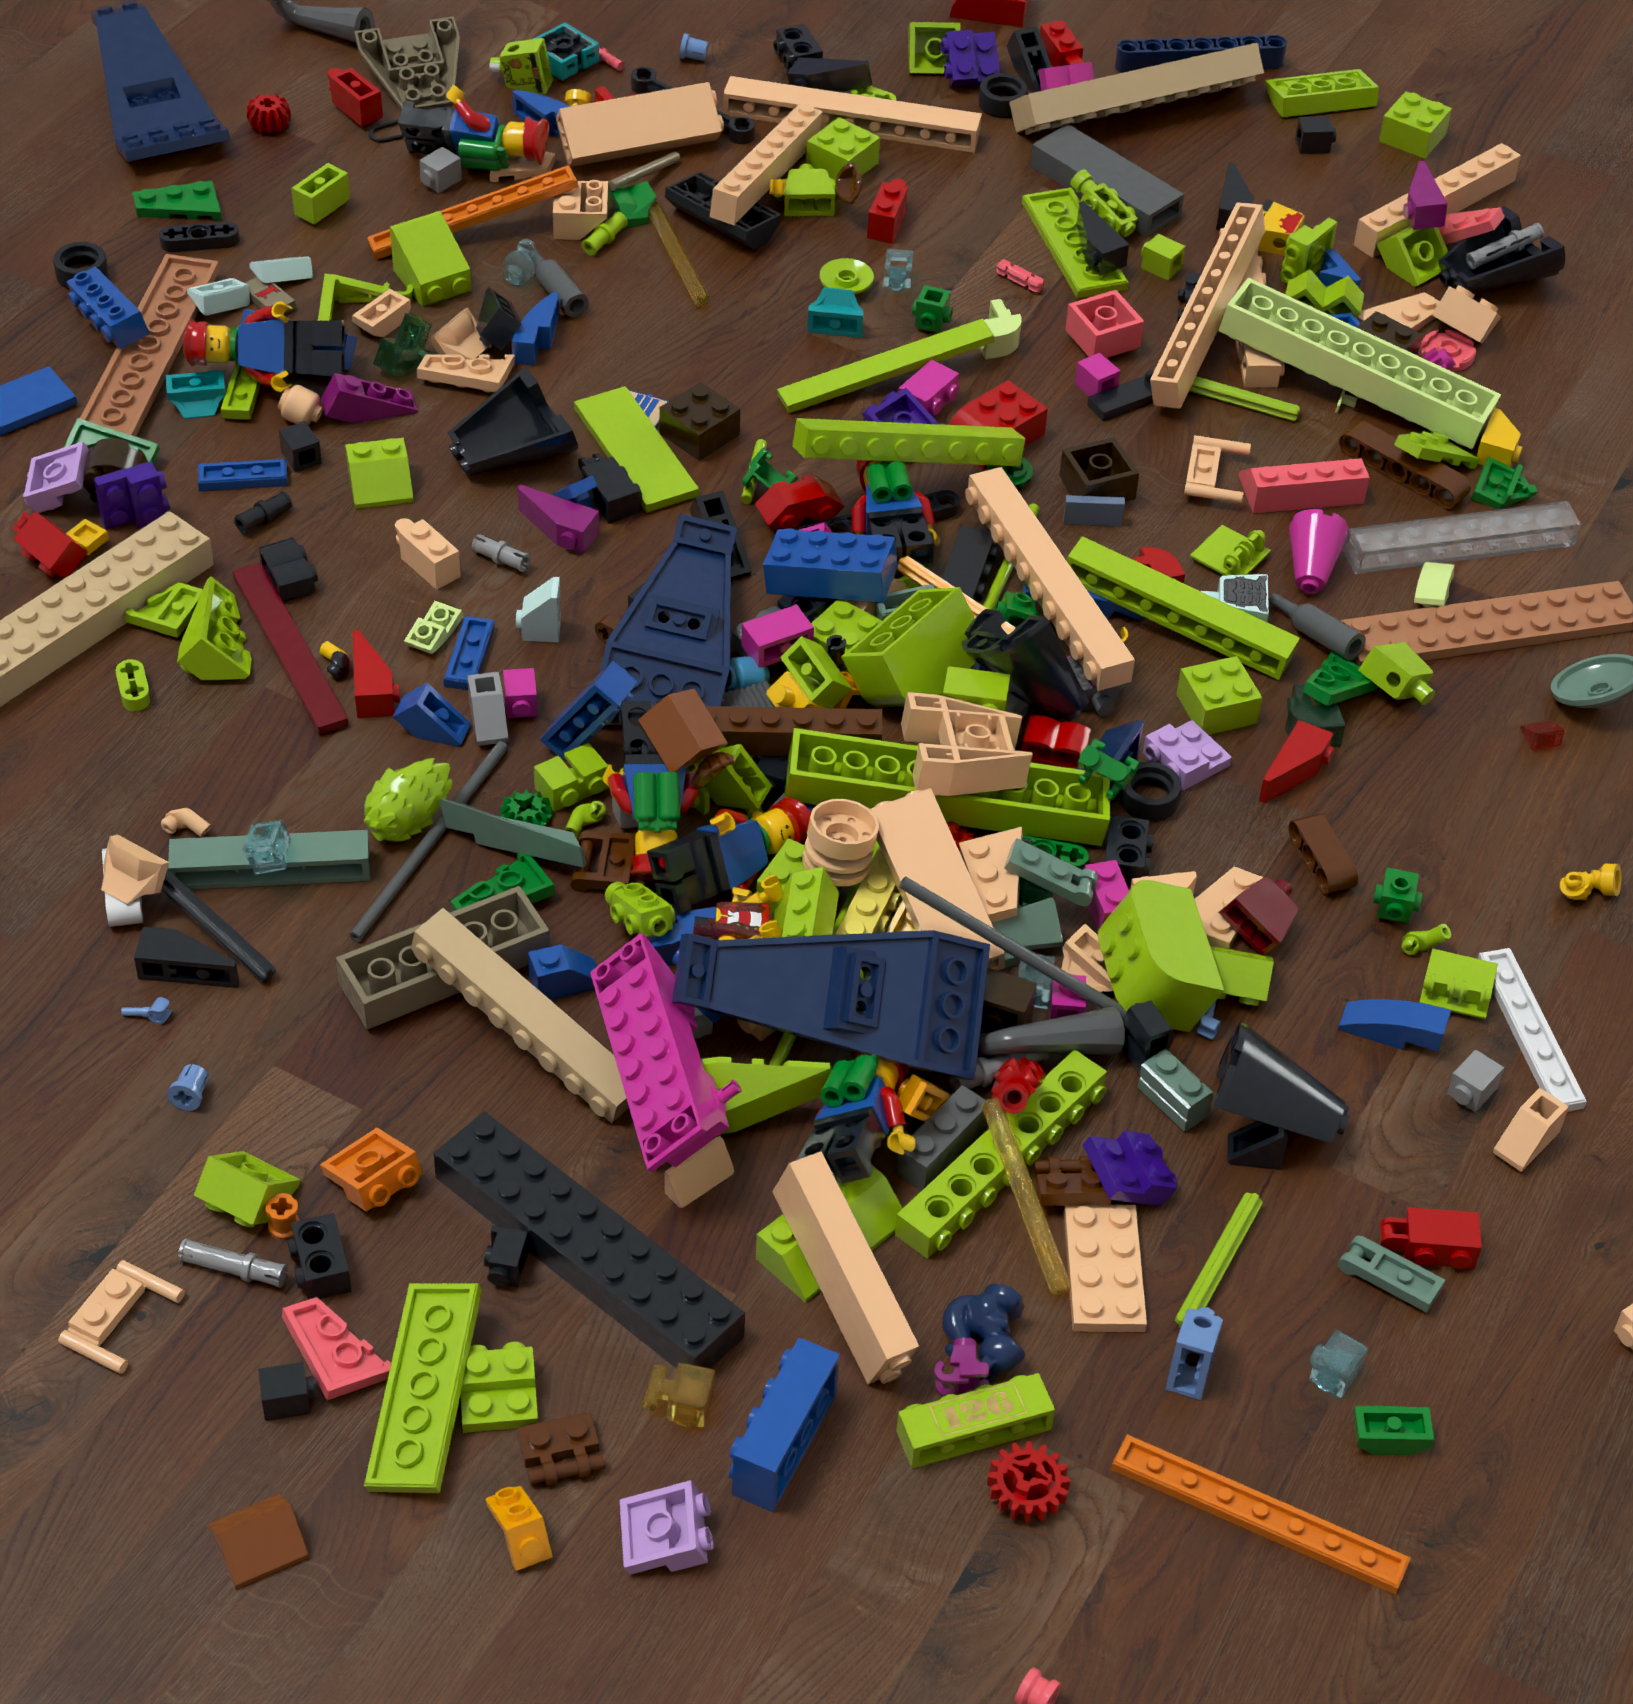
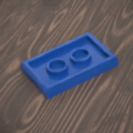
M50 366L0 385V436L77 405L74 393Z

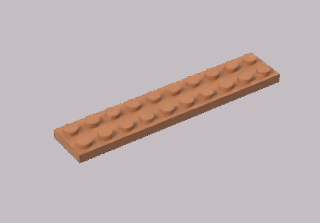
M165 254L137 308L141 312L150 334L122 349L116 348L80 419L135 437L137 436L183 344L186 327L191 320H195L199 312L198 307L188 295L187 289L213 283L220 270L219 261Z
M1620 581L1340 621L1365 635V646L1360 655L1354 659L1356 665L1360 667L1373 646L1392 643H1407L1425 661L1633 631V604Z

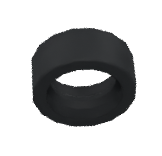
M1007 73L989 75L980 84L979 106L984 112L992 116L1012 117L1009 102L1027 95V84L1023 79ZM994 94H1008L1011 97H1000Z
M70 243L58 249L54 255L53 264L56 279L59 284L68 289L66 281L74 278L77 273L87 271L95 266L108 277L106 254L100 246L94 243ZM78 263L93 264L83 269L69 268Z
M1143 762L1140 764L1130 784H1127L1124 790L1120 789V803L1124 810L1135 818L1154 822L1167 819L1175 813L1179 806L1181 780L1177 773L1168 766L1156 762ZM1143 784H1150L1161 787L1168 795L1159 799H1148L1138 795L1133 791V788Z

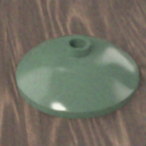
M1625 654L1599 655L1568 666L1558 673L1551 683L1553 697L1567 706L1585 709L1604 708L1620 701L1633 691V656Z

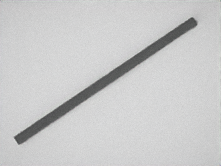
M502 741L497 742L452 801L466 804L508 750L506 743ZM443 813L350 932L349 936L353 941L360 942L446 831Z
M907 876L900 882L899 888L1099 1008L1115 1007L1120 1012L1124 1022L1126 1011L1116 1001Z

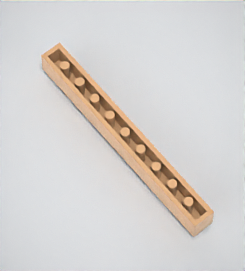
M730 76L723 93V113L733 117L745 116L753 120L780 123L799 104H808L813 106L814 109L823 111L820 130L839 117L862 129L868 130L870 133L879 136L880 139L975 153L980 136L981 113Z
M1236 202L1150 379L1153 404L1155 406L1181 409L1220 327L1227 304L1235 295L1265 232L1263 205Z
M1002 467L969 475V484L965 491L967 502L969 505H973L981 523L986 524L991 532L992 539L995 543L998 542L1004 551L1006 560L1008 562L1011 561L1019 579L1025 582L1030 589L1032 598L1038 601L1045 617L1051 620L1059 638L1064 640L1069 647L1073 659L1078 660L1082 666L1086 678L1092 681L1098 691L1131 682L1135 663L1134 657Z

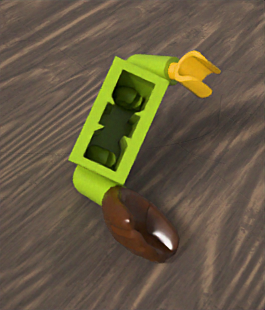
M848 163L839 171L835 181L829 178L827 170L814 169L810 164H803L799 169L789 170L787 179H770L769 194H773L776 200H784V216H834L835 200L840 199L842 202L851 205L859 197V192H861L862 175L856 164Z
M741 744L721 748L699 760L700 765L691 782L694 787L699 789L705 787L708 789L711 799L719 806L744 809L750 820H754L758 815L763 814L761 804L772 785Z

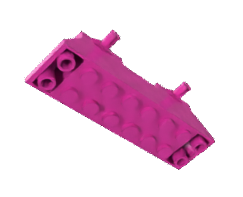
M640 933L607 960L600 963L590 974L647 1170L653 1172L665 1162L677 1167L727 1130L729 1125L725 1115L726 1102L738 1093H741L742 1090L738 1082L732 1079L731 1082L718 1091L713 1076L705 1072L692 1033L698 1029L694 1018L695 1008L672 1003L675 975L647 937Z

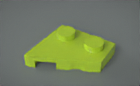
M178 582L167 588L165 592L148 598V605L137 611H134L132 608L126 610L124 613L125 621L178 638L189 624L203 589Z

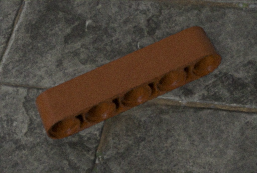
M1357 422L1339 438L1340 449L1347 456L1353 459L1362 458L1365 466L1443 509L1453 508L1471 491L1470 482L1463 474L1441 462L1420 459L1394 445L1397 438L1368 422Z

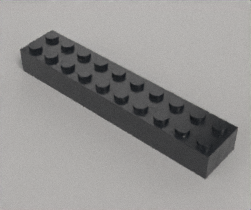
M485 1111L433 1153L437 1180L494 1225L528 1231L529 1252L694 1383L744 1338L745 1312Z

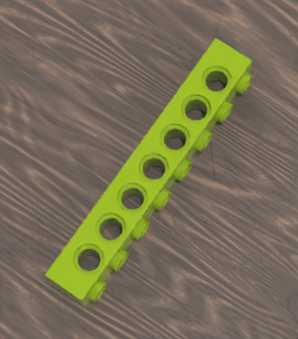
M1073 1050L1042 1079L1043 1084L1037 1088L1035 1093L1029 1096L1024 1110L1016 1114L1006 1112L897 1213L895 1236L927 1259L937 1249L939 1251L943 1250L951 1241L952 1235L960 1228L965 1229L968 1227L975 1214L982 1207H989L995 1200L997 1193L1005 1185L1007 1187L1011 1186L1018 1178L1020 1171L1027 1164L1029 1166L1033 1165L1034 1160H1038L1042 1150L1047 1145H1054L1060 1139L1065 1128L1070 1124H1076L1092 1103L1097 1104L1101 1101L1107 1089L1105 1087L1107 1071L1078 1051Z

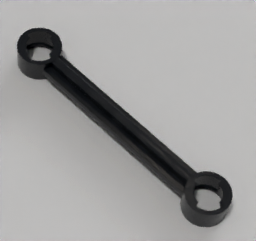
M638 67L631 72V88L638 94L673 88L658 80L656 71L652 68ZM717 110V114L722 116L724 130L729 132V139L733 143L748 144L754 140L755 122L751 118L745 116L732 118Z

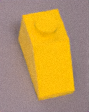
M1494 409L1480 441L1477 458L1480 459L1478 464L1484 465L1488 457L1511 467L1512 462L1518 463L1523 448L1518 445L1521 434L1500 409Z

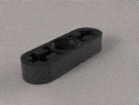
M232 222L168 226L159 232L161 248L168 252L229 248L236 246L240 241L238 226ZM196 236H205L202 238H194Z

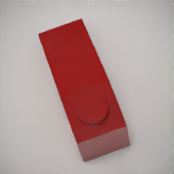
M353 630L357 718L393 716L395 713L394 703H400L399 684H393L392 671L359 630Z
M1298 720L1263 779L1259 801L1266 803L1317 775L1323 764L1328 765L1335 751V747L1331 746L1333 733Z

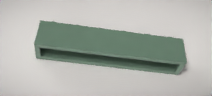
M368 830L169 839L168 870L189 889L370 881Z

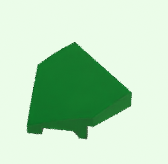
M1488 457L1482 467L1470 499L1499 509L1531 498L1538 493L1535 485H1529L1521 473L1523 470L1521 464L1513 469Z

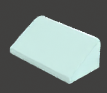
M292 257L249 263L250 269L263 283L307 279L313 276L311 258Z
M234 278L187 289L190 298L201 313L206 316L250 304L249 285Z

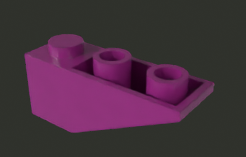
M334 373L321 398L326 417L349 423L415 414L417 412L412 392L403 388L397 389L385 386L375 381L369 382L357 379L352 375Z

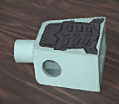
M1267 574L1222 576L1219 578L1217 592L1201 591L1267 622L1269 614Z

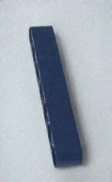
M1279 35L1126 39L1119 41L1117 44L1115 69L1124 73L1258 43L1263 69H1278L1284 65L1287 40Z

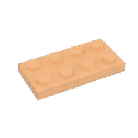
M1065 1205L1064 1223L1073 1332H1145L1147 1320L1136 1205Z

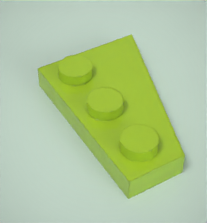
M1423 431L1422 434L1415 432L1398 435L1394 444L1420 459L1435 462L1443 460L1456 466L1462 463L1472 469L1476 468L1480 460L1476 456L1448 442L1449 437L1438 431L1433 433Z

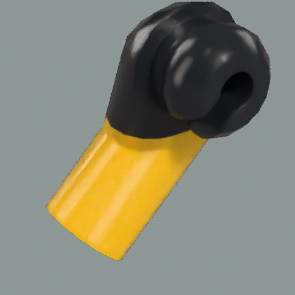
M329 641L321 645L320 654L332 661L327 667V672L336 678L342 677L343 672L349 669L350 659L348 654Z

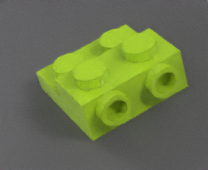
M1328 217L1313 229L1304 225L1295 233L1290 234L1284 250L1286 258L1282 263V270L1280 272L1283 282L1288 284L1289 280L1309 269L1316 276L1321 272L1324 253L1326 250L1333 248L1337 221Z
M520 1342L507 1343L503 1349L488 1350L483 1345L470 1346L461 1389L463 1433L514 1429L538 1423L533 1347H525Z

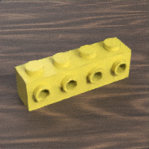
M880 847L871 862L868 876L861 882L835 935L886 932L892 913H896L901 902V895Z

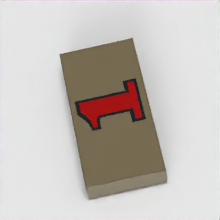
M258 277L245 282V284L249 285L250 300L259 308L272 306L278 301L291 306L292 310L296 308L295 300L275 283H263Z

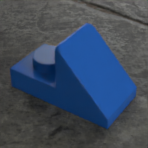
M1335 249L1326 250L1318 278L1324 286L1328 287L1349 276L1360 288L1361 278Z
M592 475L570 484L551 495L594 509L588 491L598 485Z

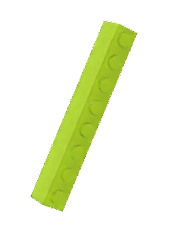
M797 418L792 447L804 458L1020 466L1025 438L1013 428Z
M1083 536L1068 555V564L1086 590L1228 657L1237 656L1241 663L1279 680L1292 660L1300 638Z

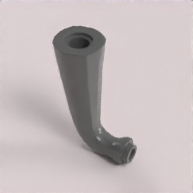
M268 0L277 14L297 26L352 43H356L354 31L375 28L374 16L370 9L365 7L303 6L290 0Z
M1105 1007L1075 1015L1012 1026L988 1034L981 1033L977 1057L989 1059L995 1055L1015 1053L1070 1054L1073 1050L1081 1054L1116 1055L1124 1046L1125 1031L1123 1019L1115 1007Z

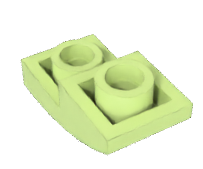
M1425 562L1417 584L1414 603H1420L1426 608L1444 606L1449 597V585L1454 577L1455 565Z
M434 601L424 619L418 617L404 643L427 653H434L454 632L463 618L462 611Z

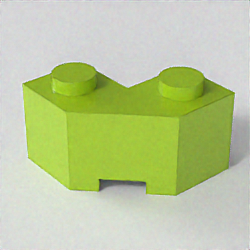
M1310 269L1289 280L1285 294L1328 315L1352 313L1354 317L1361 314L1364 293L1349 276L1325 287Z

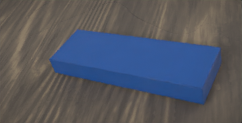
M286 459L198 464L199 491L288 486Z
M464 617L444 677V687L468 690L467 675L480 674L495 629V620Z

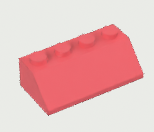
M1362 458L1250 468L1239 471L1238 474L1253 514L1364 504L1370 479Z

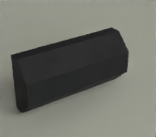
M701 171L666 187L665 198L674 207L753 250L767 244L780 224L781 214L759 202H756L735 225L711 218L710 209L713 188L720 181Z

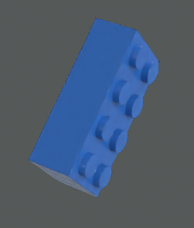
M778 529L763 563L767 594L872 602L885 601L898 567L895 537L828 533L823 531H798L794 529Z
M800 1337L797 1339L792 1350L787 1348L784 1351L779 1363L780 1372L776 1379L771 1377L768 1380L763 1391L762 1398L764 1400L759 1408L753 1407L746 1422L747 1431L743 1438L737 1436L731 1447L729 1458L733 1459V1464L729 1471V1478L732 1479L733 1496L774 1512L837 1395L840 1354Z

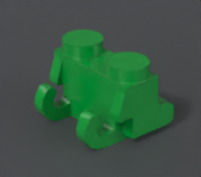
M763 447L749 463L751 468L747 471L748 473L744 476L741 483L744 487L749 488L753 484L751 482L752 478L757 477L770 489L774 483L786 481L787 484L796 482L798 477L791 470H788L785 473L787 478H785L765 460L766 458L770 461L773 455Z
M1094 739L1090 746L1087 745L1080 754L1078 766L1082 769L1086 767V771L1079 776L1078 782L1085 785L1093 772L1114 783L1112 789H1109L1106 793V797L1113 800L1120 789L1124 790L1126 785L1130 784L1141 763L1129 756L1125 764L1099 751H1104L1107 744Z

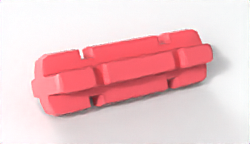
M1006 259L998 262L997 274L1005 278L1007 277L1024 288L1028 286V290L1034 293H1039L1044 289L1045 280L1037 275L1033 277V273L1014 264L1012 266L1013 263Z

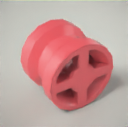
M1032 1667L1023 1679L1015 1695L1014 1703L1054 1704L1060 1693L1062 1683L1055 1679L1049 1681L1043 1678L1041 1671Z

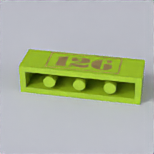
M1039 1373L1029 1376L1019 1375L1008 1382L993 1386L982 1385L974 1391L964 1394H949L931 1403L910 1405L904 1410L898 1411L896 1432L911 1469L1052 1430L1055 1408Z

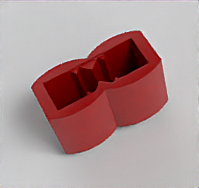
M1030 716L1021 751L1032 752L1031 763L1052 764L1053 766L1077 769L1080 754L1089 743L1091 729L1074 722L1060 723L1047 716Z

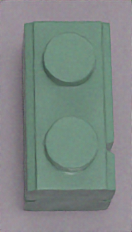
M1167 1049L1162 1050L1141 1065V1077L1139 1078L1137 1088L1183 1131H1188L1209 1116L1214 1092L1204 1083H1201L1200 1079Z

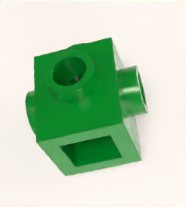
M924 285L912 307V315L915 316V328L924 329L929 332H942L945 324L951 322L953 307H949L951 291Z
M1006 591L1003 600H998L994 607V610L1000 611L1006 622L1015 628L1030 615L1039 616V612L1035 611V600L1021 592L1012 593Z
M1386 867L1382 885L1376 884L1373 903L1379 904L1378 918L1409 924L1412 911H1419L1422 893L1416 892L1418 873Z

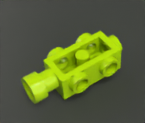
M1086 169L1079 171L1072 178L1070 185L1078 193L1082 192L1084 194L1080 202L1084 201L1121 237H1128L1136 229L1135 224L1138 220L1135 210L1130 206H1126L1119 199L1115 189H1109L1105 183L1096 185L1092 175Z
M618 881L610 884L606 889L605 900L610 905L613 921L615 923L623 922L630 935L642 933L646 937L652 935L662 936L667 931L673 930L672 923L675 922L673 907L642 883L625 884Z

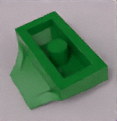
M648 181L621 187L614 191L608 189V204L614 213L621 212L627 218L628 224L623 229L648 224L649 209L657 198Z
M1355 1406L1353 1415L1357 1447L1373 1455H1413L1432 1448L1434 1435L1429 1407Z

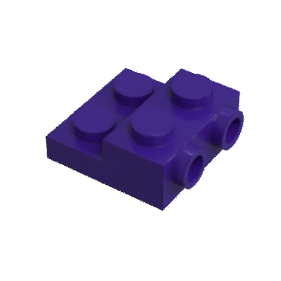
M972 30L947 31L944 39H941V52L946 54L947 61L944 64L945 79H949L950 87L980 85L984 78L1000 73L995 32L972 33Z
M904 388L897 394L895 391L891 392L883 399L881 404L878 406L872 404L862 414L864 417L862 421L939 424L907 388Z
M151 461L94 478L101 522L105 530L130 522H134L137 528H142L164 515L165 512L170 511L167 496L162 494V489L167 488L165 477L162 471H156Z
M1124 1130L1117 1139L1090 1136L1083 1144L1110 1200L1162 1206L1177 1189L1176 1175L1164 1163L1162 1148L1156 1144L1150 1134Z

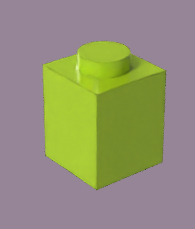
M1158 234L1150 242L1147 241L1141 250V256H1143L1141 268L1168 281L1182 269L1186 246Z

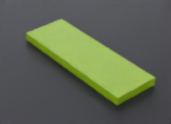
M1072 188L1022 196V204L1077 299L1100 295L1113 290H1128L1129 282L1121 269L1100 276L1085 262L1076 225L1078 203L1080 201Z
M626 386L574 401V410L608 458L613 456L620 466L625 467L632 482L639 485L642 492L640 504L646 513L699 497L698 486Z
M409 1283L364 1487L368 1492L440 1493L466 1370V1361L469 1356L482 1294V1288L479 1283Z

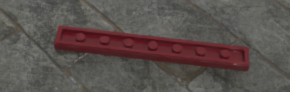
M261 562L233 570L232 574L236 585L318 734L322 735L349 726L344 710Z

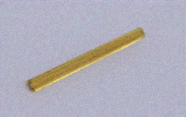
M660 203L652 204L648 215L695 305L698 307L702 305L707 306L709 304V294Z
M998 1097L984 1101L982 1110L1050 1292L1053 1295L1068 1291L1071 1284L1006 1111L1001 1107Z

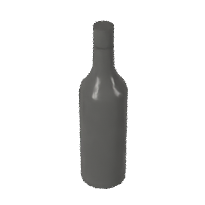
M532 245L526 246L524 253L536 267L535 277L549 295L553 292L559 293V307L569 317H577L584 313L588 307L589 299L559 263L552 259H544Z
M1273 593L1270 596L1269 603L1288 614L1292 619L1293 626L1299 632L1349 661L1357 658L1362 652L1366 642L1363 633L1313 604L1297 605L1277 593Z

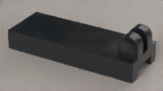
M1149 370L1143 377L1089 396L1087 406L1102 421H1106L1153 403L1150 379L1154 370Z

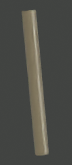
M673 152L608 181V189L614 191L680 161V155L677 152Z

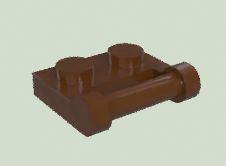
M598 831L581 832L578 843L583 847L586 866L576 867V872L571 877V888L575 891L584 892L589 888L606 890L610 884L618 881L629 884L633 869L632 857L635 855V835ZM596 847L602 849L597 873L589 872L592 852Z

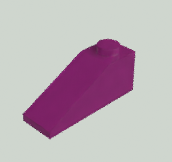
M1419 161L1408 192L1407 203L1403 207L1404 218L1409 221L1413 230L1445 227L1448 203L1425 161Z
M521 484L518 486V510L557 546L584 554L599 534V511Z

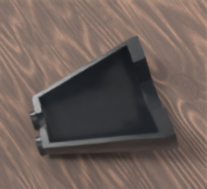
M1503 206L1501 210L1505 217L1495 230L1463 239L1438 260L1441 269L1438 276L1445 287L1450 285L1456 289L1459 285L1472 292V294L1552 277L1564 269L1566 258L1564 245L1547 236L1540 240L1541 249L1530 243L1525 245L1521 251L1516 252L1514 250L1478 266L1476 269H1471L1466 261L1467 253L1505 238L1509 235V232L1522 230L1519 215Z
M527 367L517 373L448 432L452 444L448 447L456 461L462 459L459 463L467 477L476 473L571 453L578 448L573 430L561 414L555 415L546 402L537 380Z
M984 609L972 621L964 633L967 640L962 641V648L967 655L990 672L1010 674L1009 688L1045 716L1055 720L1064 718L1066 722L1076 719L1081 714V708L1087 705L1089 701L1047 617L1030 615L1008 635L1001 627L1006 621L1002 613L998 610Z
M1240 1022L1237 1025L1235 1034L1231 1036L1217 1066L1216 1077L1220 1078L1221 1081L1214 1096L1213 1106L1331 1144L1336 1134L1342 1136L1350 1117L1347 1115L1349 1106L1345 1105V1101L1247 1024Z

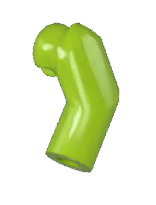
M593 801L592 803L577 806L573 810L564 831L573 832L575 837L578 838L584 826L598 823L602 820L606 813L605 805L600 801Z
M1440 924L1429 931L1409 932L1402 938L1401 948L1408 955H1414L1418 951L1425 952L1448 940L1451 937V931L1446 924Z

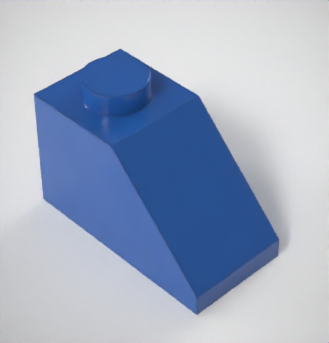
M428 683L404 695L393 715V718L414 737L456 747L461 745L471 725L468 719Z
M561 944L528 952L531 984L548 999L552 1000L595 989L590 974L597 967L594 958Z

